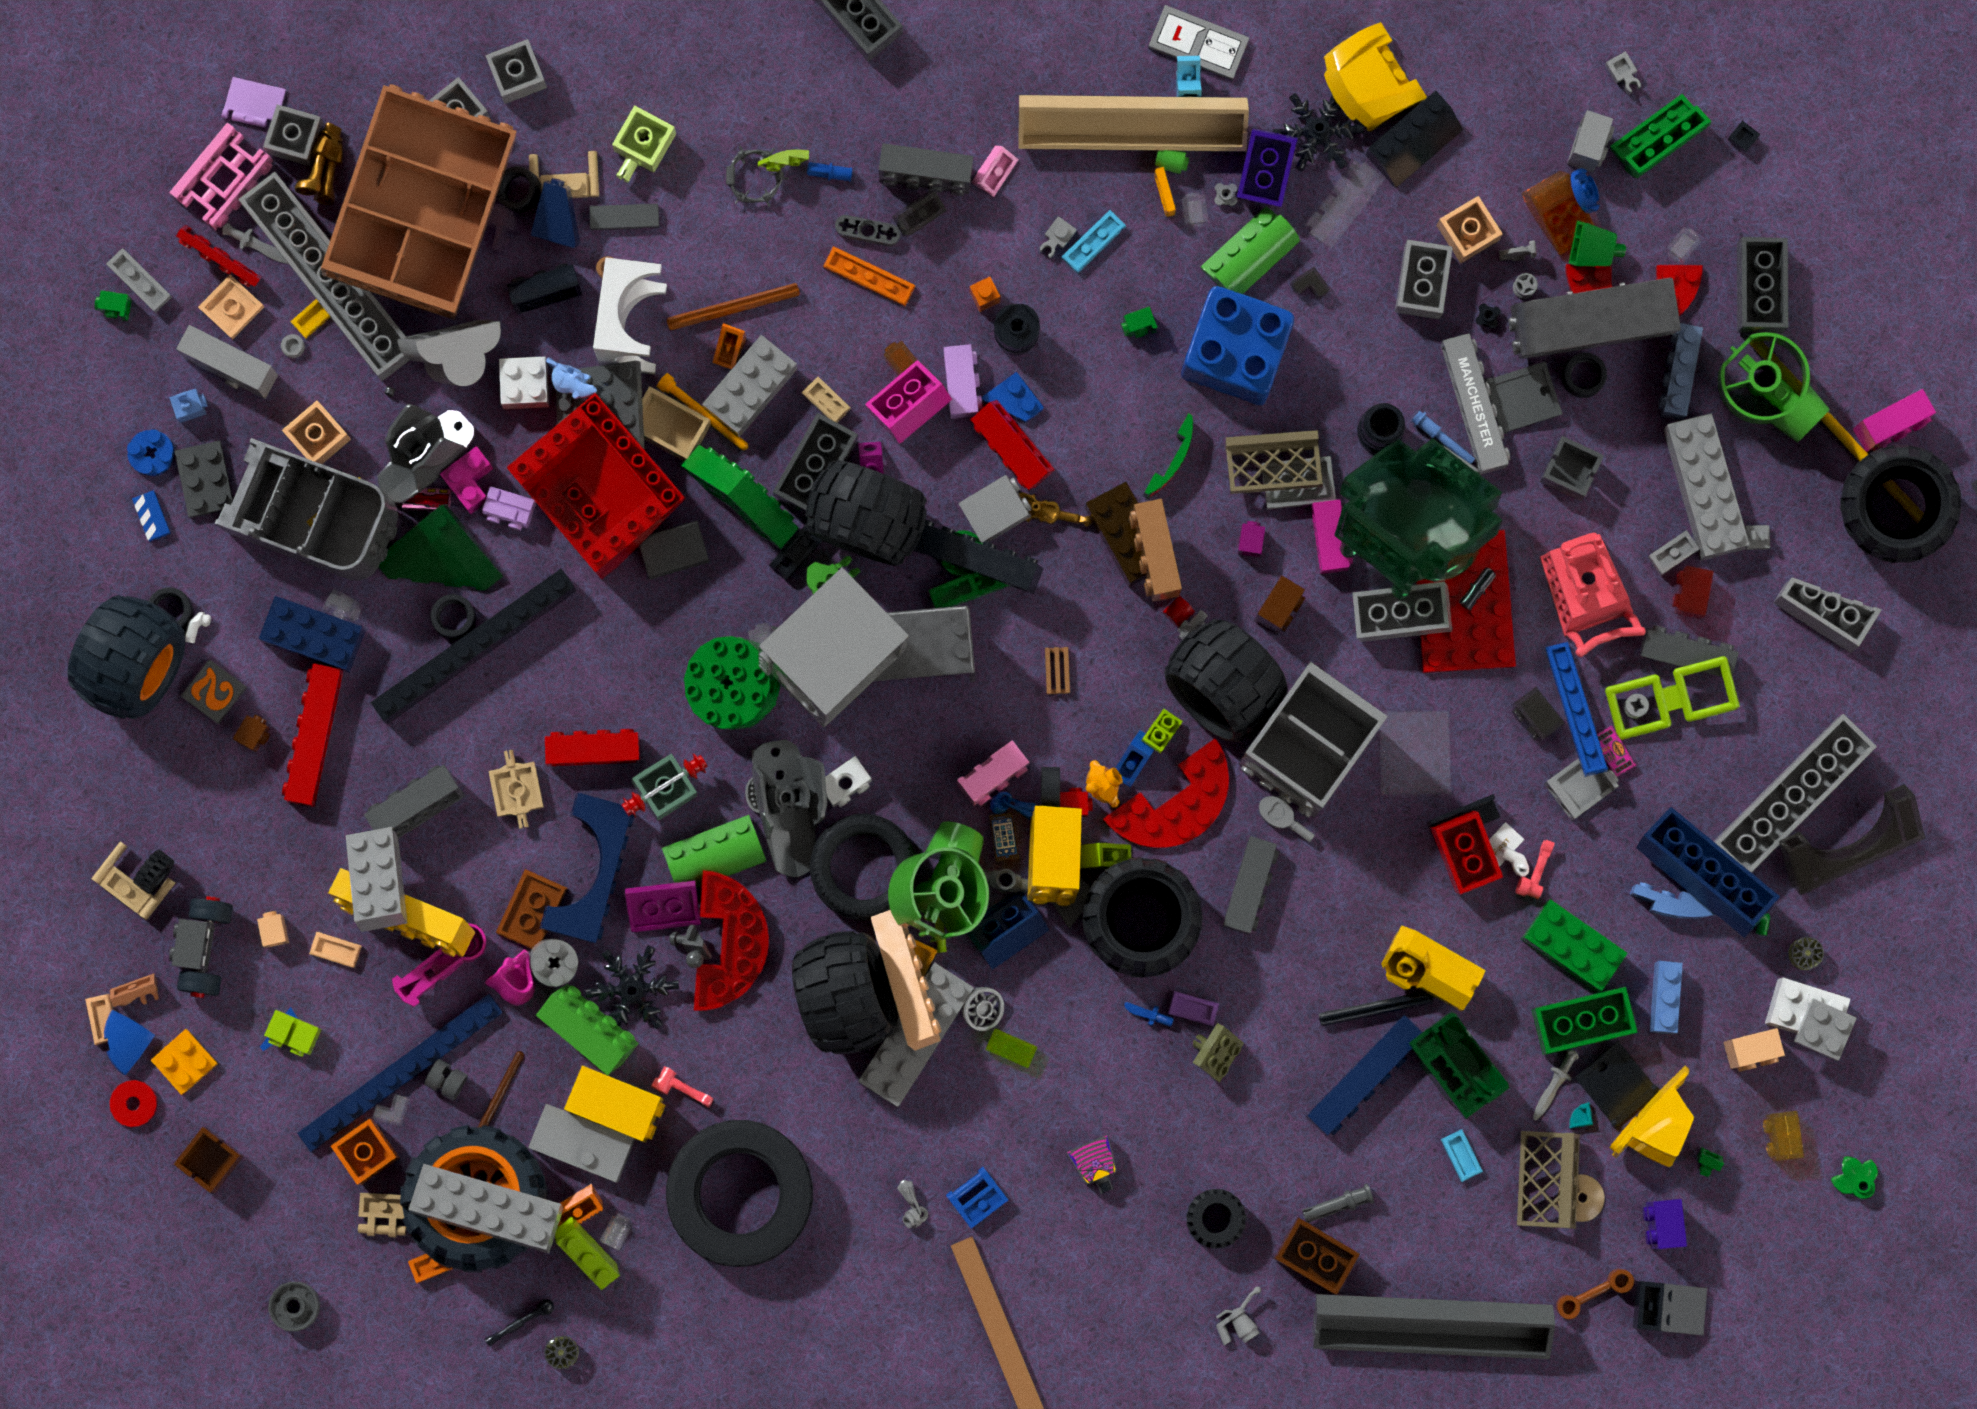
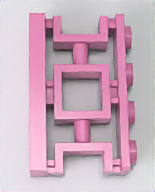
M226 123L169 192L177 202L186 208L195 200L207 209L208 212L202 219L215 231L219 227L222 228L228 222V215L233 209L237 210L242 204L238 199L258 185L257 180L262 174L266 175L273 166L271 164L273 162L271 156L263 150L259 149L252 157L240 148L239 144L244 140V137L229 123ZM228 145L238 153L231 162L221 156ZM245 159L255 166L247 177L238 169ZM222 165L237 175L224 192L210 182V179ZM199 180L209 188L202 197L192 191ZM216 194L226 201L218 212L209 204Z

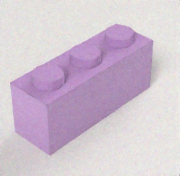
M971 344L944 347L948 394L952 398L949 402L951 419L974 417L978 413V409H982L981 395H976V387H980L979 373H974L973 365L977 364L976 351H972Z

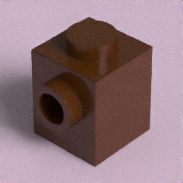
M256 714L253 718L246 715L233 740L257 753L261 745L264 746L271 735L268 733L270 728L265 725L267 721Z

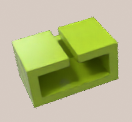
M275 1010L264 1036L270 1038L268 1043L280 1048L285 1044L291 1047L290 1052L303 1057L304 1053L311 1055L322 1029Z

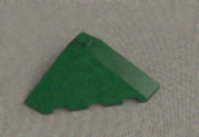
M442 504L390 546L386 559L383 562L381 561L378 566L388 579L406 578L412 579L411 582L427 584L438 582L444 583V586L460 588L463 585L476 587V590L484 591L503 577L502 573L447 504Z

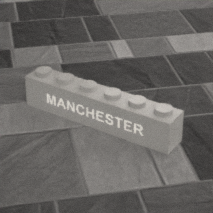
M1470 333L1443 340L1441 349L1475 462L1479 469V475L1506 468L1509 464L1508 461L1511 460L1508 448H1504L1502 439H1504L1503 430L1500 425L1497 426L1495 419L1497 417V410L1495 405L1491 404L1489 400L1491 391L1488 382L1484 383L1483 380L1484 367L1482 361H1478L1475 352H1478L1476 341L1471 339Z

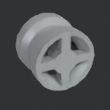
M1528 273L1519 275L1513 284L1515 296L1520 299L1532 297L1538 286L1536 278Z
M1641 694L1631 695L1623 704L1624 713L1633 719L1643 716L1649 708L1648 700Z

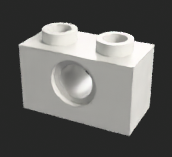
M856 756L825 777L827 799L833 807L838 805L841 808L851 801L850 796L855 792L861 794L870 787L868 783L872 781L871 777ZM849 778L853 784L851 788L844 790L839 786L840 780Z

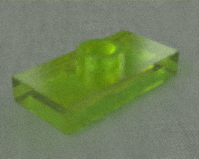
M995 1028L985 1050L1025 1068H1029L1037 1046Z

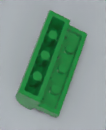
M1681 94L1612 144L1610 150L1623 163L1625 171L1629 175L1639 178L1709 127L1711 120L1697 105L1694 107Z

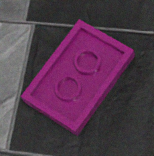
M695 881L625 889L631 932L701 924Z

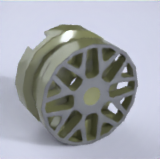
M1803 937L1795 940L1790 945L1788 957L1795 968L1810 970L1822 962L1824 949L1817 939Z
M557 1336L547 1343L544 1354L550 1366L556 1369H566L576 1362L579 1350L576 1342L570 1337Z

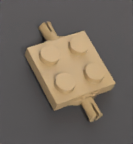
M509 750V754L508 751H504L506 765L500 769L488 771L497 816H517L519 829H523V823L524 827L527 828L529 826L526 814L532 810L544 808L535 762L516 763L513 750Z

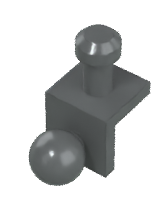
M694 925L689 926L686 935H681L679 932H673L670 935L669 941L672 946L682 944L688 953L686 963L690 968H699L703 964V959H711L712 955Z

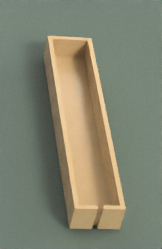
M1019 95L1018 145L1019 149L1247 151L1248 99Z

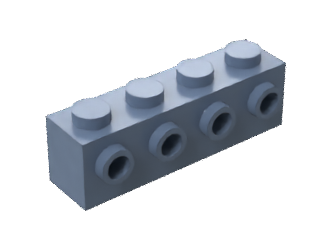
M1680 323L1681 331L1674 332L1671 335L1670 342L1673 343L1672 351L1668 352L1666 360L1669 369L1668 373H1665L1662 386L1665 387L1664 395L1660 396L1658 408L1661 409L1660 417L1683 421L1688 412L1703 327Z

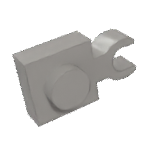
M1626 51L1606 62L1605 66L1616 84L1623 81L1627 94L1630 95L1632 93L1629 84H1635L1637 89H1640V81L1633 77L1637 69Z
M1058 216L1045 233V237L1049 240L1040 246V252L1048 247L1051 249L1048 258L1053 257L1057 245L1064 249L1077 229Z

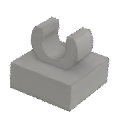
M1769 525L1745 526L1750 544L1746 550L1770 549Z

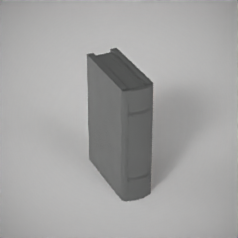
M698 521L684 523L680 526L652 533L639 545L650 580L709 563Z

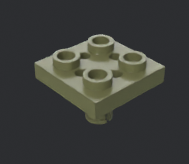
M1217 1023L1208 1039L1201 1034L1195 1037L1201 1043L1196 1040L1193 1041V1047L1200 1050L1193 1063L1212 1079L1220 1083L1222 1078L1228 1073L1235 1057L1239 1055L1244 1042L1227 1028Z

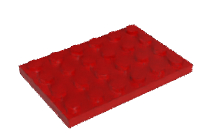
M1505 530L1413 535L1416 585L1445 582L1448 585L1452 632L1420 635L1423 673L1516 667ZM1488 567L1495 572L1496 576L1485 589V595H1481L1471 611H1469L1458 602L1470 588L1469 584L1474 583L1481 572Z

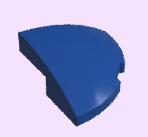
M111 1010L104 1027V1039H108L110 1049L107 1051V1055L114 1067L121 1074L126 1075L148 1047L155 1034L128 1017Z

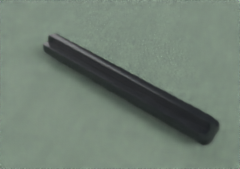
M1423 991L1322 1012L1319 1014V1022L1321 1026H1328L1433 1003V996Z

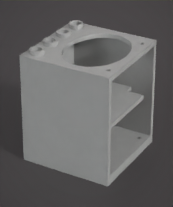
M841 568L759 645L758 666L767 676L771 673L816 721L825 728L906 650L909 635Z
M1310 662L1244 754L1239 763L1242 766L1240 770L1249 777L1255 775L1261 780L1260 784L1269 791L1273 788L1279 792L1280 795L1278 797L1286 803L1290 804L1293 802L1299 807L1298 811L1307 818L1311 815L1315 818L1388 716Z

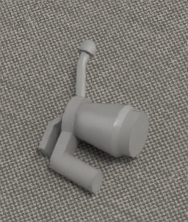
M1255 1287L1254 1291L1249 1293L1241 1307L1234 1310L1227 1309L1216 1316L1218 1319L1226 1313H1232L1216 1325L1224 1346L1232 1341L1226 1328V1324L1232 1321L1239 1339H1242L1244 1343L1260 1333L1257 1325L1244 1313V1308L1252 1296L1258 1295L1261 1292L1260 1287Z

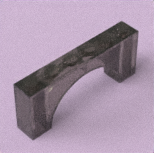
M1903 784L1883 793L1884 806L1876 824L1862 838L1845 847L1831 850L1812 847L1800 832L1780 840L1779 844L1790 884L1799 895L1808 893L1813 889L1925 839L1916 797L1911 790Z

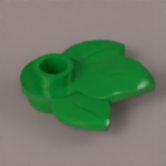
M1844 1157L1842 1162L1843 1174L1832 1177V1184L1843 1194H1854L1859 1199L1870 1198L1875 1192L1874 1181L1878 1176L1876 1164L1872 1159L1861 1164L1856 1158ZM1864 1183L1868 1186V1189L1863 1191L1859 1188V1185Z

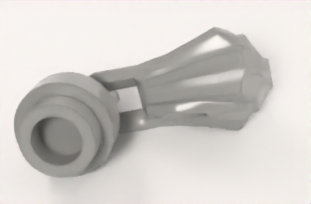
M903 1180L900 1181L897 1189L912 1209L906 1211L902 1219L907 1228L915 1229L922 1222L926 1221L928 1211L923 1206H919L913 1182Z

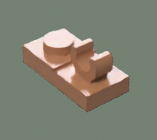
M155 974L110 989L112 1006L128 1005L137 997H140L143 1004H147L145 997L147 994H152L154 999L158 1000L157 978Z

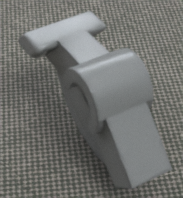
M1535 240L1530 241L1529 246L1526 247L1520 246L1499 250L1500 261L1524 260L1527 255H1530L1531 258L1537 256Z

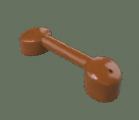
M1614 1269L1609 1273L1606 1282L1576 1297L1571 1295L1561 1296L1556 1303V1310L1561 1317L1573 1319L1579 1314L1581 1304L1611 1289L1619 1293L1631 1290L1634 1285L1633 1275L1625 1269Z

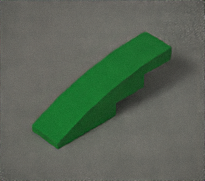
M969 573L930 589L929 593L935 608H945L960 605L1006 588L1009 585L975 573Z

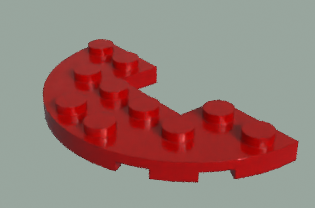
M1612 264L1611 266L1565 265L1567 283L1573 294L1612 287ZM1703 265L1656 266V280L1673 278L1679 316L1683 314L1695 298L1701 283Z
M1216 738L1178 764L1182 773L1191 783L1188 787L1156 810L1151 807L1140 792L1106 816L1103 821L1123 839L1148 848L1176 847L1200 836L1218 817L1228 792L1229 772L1227 761Z
M703 870L700 917L723 918L720 965L702 964L699 968H696L694 1011L719 1008L742 996L761 973L769 946L766 919L754 896L736 880L721 873Z

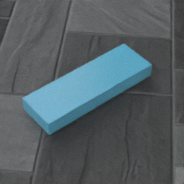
M1109 210L1061 258L1078 274L1126 228V225Z

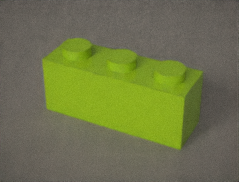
M572 1216L557 1227L555 1233L556 1243L601 1290L620 1276L617 1263Z

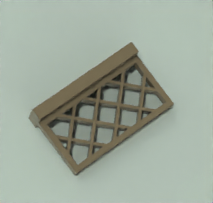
M1318 430L1226 437L1225 451L1227 455L1230 494L1323 486ZM1314 449V457L1310 462L1300 456L1304 450ZM1287 451L1293 457L1285 464L1277 456L1280 452ZM1264 453L1270 459L1262 466L1254 460L1257 454ZM1242 455L1247 460L1241 467H1238L1232 462V456ZM1295 459L1305 465L1299 474L1289 467ZM1272 461H1275L1282 467L1276 476L1266 469ZM1250 462L1260 469L1253 477L1244 471ZM1310 469L1316 473L1317 480L1307 481L1302 475ZM1285 470L1295 477L1290 483H1284L1279 479ZM1262 472L1272 478L1268 484L1262 485L1256 480ZM1239 474L1249 480L1245 486L1235 487L1234 480Z
M1521 1131L1517 1225L1576 1229L1580 1134ZM1527 1136L1536 1137L1542 1143L1534 1152L1527 1147ZM1541 1137H1549V1138H1547V1139L1544 1141ZM1553 1138H1562V1148L1555 1154L1547 1144ZM1545 1147L1552 1157L1543 1165L1535 1155ZM1533 1158L1541 1168L1531 1176L1526 1170V1164ZM1556 1159L1561 1165V1172L1554 1177L1546 1167ZM1544 1170L1551 1178V1181L1542 1188L1535 1181V1178ZM1530 1182L1539 1190L1531 1200L1525 1194V1187ZM1555 1183L1560 1189V1195L1553 1201L1545 1191ZM1543 1194L1551 1204L1541 1212L1533 1202ZM1531 1205L1539 1215L1532 1221H1524V1211ZM1552 1207L1559 1212L1558 1223H1552L1544 1216ZM1540 1218H1542L1545 1222H1537V1221H1538Z

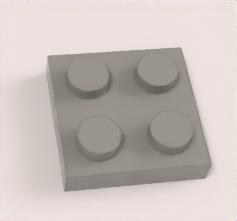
M1813 998L1794 1042L1835 1061H1839L1857 1018Z

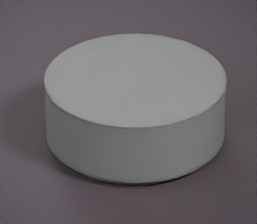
M290 334L283 338L281 349L287 357L297 358L303 354L305 344L301 337Z

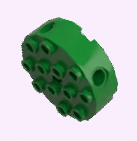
M734 636L714 638L700 646L689 660L684 677L685 696L693 713L706 724L730 730L751 728L759 723L766 714H769L776 705L780 691V682L771 673L767 676L759 668L758 653L760 644L758 642Z

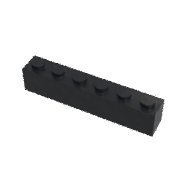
M925 520L923 532L917 546L913 550L914 552L1025 592L1035 593L1044 569L1038 565V560L1025 556V559L1017 557L1018 553L1006 548L1004 552L996 550L997 546L984 541L982 545L975 542L976 538L963 533L962 537L954 534L955 530L942 526V529L934 527L933 522Z

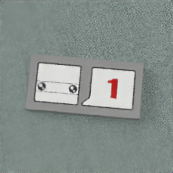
M1165 5L1148 48L1177 59V56H1200L1201 69L1233 81L1249 37Z

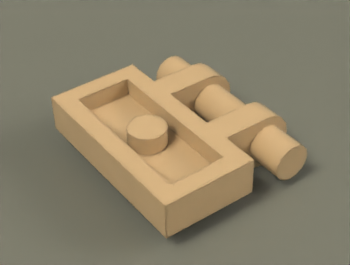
M360 1193L359 1217H368V1223L359 1224L358 1233H364L367 1236L383 1234L394 1238L397 1235L406 1236V1226H397V1219L404 1218L403 1208L400 1205L401 1195ZM376 1217L389 1218V1225H376Z

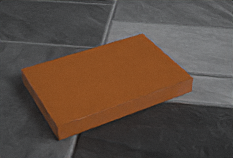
M525 869L496 933L532 949L537 943L543 941L548 931L539 929L545 906L560 907L568 888Z

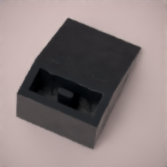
M1636 1281L1633 1328L1704 1335L1707 1288Z

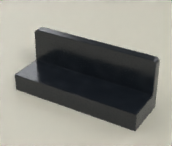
M1494 794L1428 821L1427 825L1433 839L1434 836L1430 827L1472 810L1479 812L1483 825L1500 818L1493 801L1495 799Z

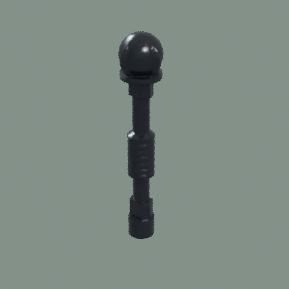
M550 1299L541 1300L539 1304H536L537 1308L523 1318L516 1319L506 1325V1328L485 1338L489 1347L492 1346L501 1337L524 1326V1323L540 1315L544 1317L551 1314L554 1310V1303Z

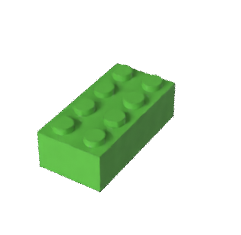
M569 984L551 994L536 1014L538 1018L606 1075L611 1074L623 1065L639 1044L630 1032L622 1030L612 1017L604 1015L594 1002L585 999L576 987Z

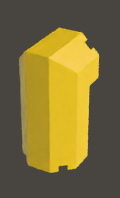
M1402 925L1394 936L1381 963L1383 969L1385 967L1387 971L1386 977L1388 981L1402 989H1410L1411 986H1416V988L1422 989L1460 1012L1465 1009L1475 993V988L1480 984L1486 971L1418 931Z

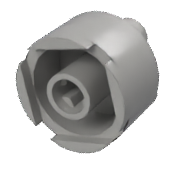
M546 939L540 941L532 948L529 954L533 977L538 982L547 986L557 987L564 985L574 977L577 971L578 958L576 952L568 943L562 940ZM557 957V967L552 966L549 968V958L555 959Z

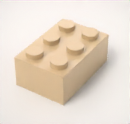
M650 386L642 399L644 440L685 461L703 441L711 426L710 419Z

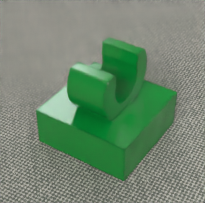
M1702 1147L1700 1148L1697 1155L1698 1162L1701 1163L1700 1174L1709 1177L1712 1169L1720 1171L1724 1164L1723 1156Z

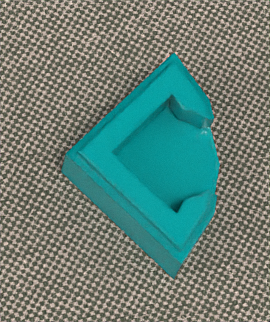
M1590 1102L1579 1105L1573 1111L1569 1119V1129L1593 1125Z

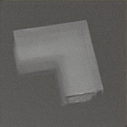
M395 1094L391 1108L376 1105L373 1119L403 1127L411 1098Z

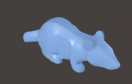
M548 357L546 359L547 364L553 370L552 382L558 392L573 394L574 399L582 398L583 401H586L587 398H590L597 392L596 387L587 384V380L591 378L590 375L582 373L581 370L570 365L553 361L552 358Z

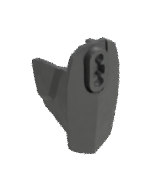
M413 404L406 405L390 426L385 438L390 462L377 476L380 489L394 503H405L440 477V473L455 463L465 453L475 438V428L459 411L449 410L436 417L421 407Z

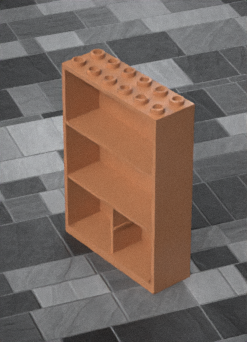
M390 84L389 87L383 85L321 266L322 276L455 320L516 140V131L509 124L500 123L498 125L492 123L491 119L486 116L478 115V117L469 115V111L463 108L456 107L454 110L446 107L447 104L442 101L434 100L431 102L425 100V96L419 93L412 92L408 94L402 92L403 89L396 85Z

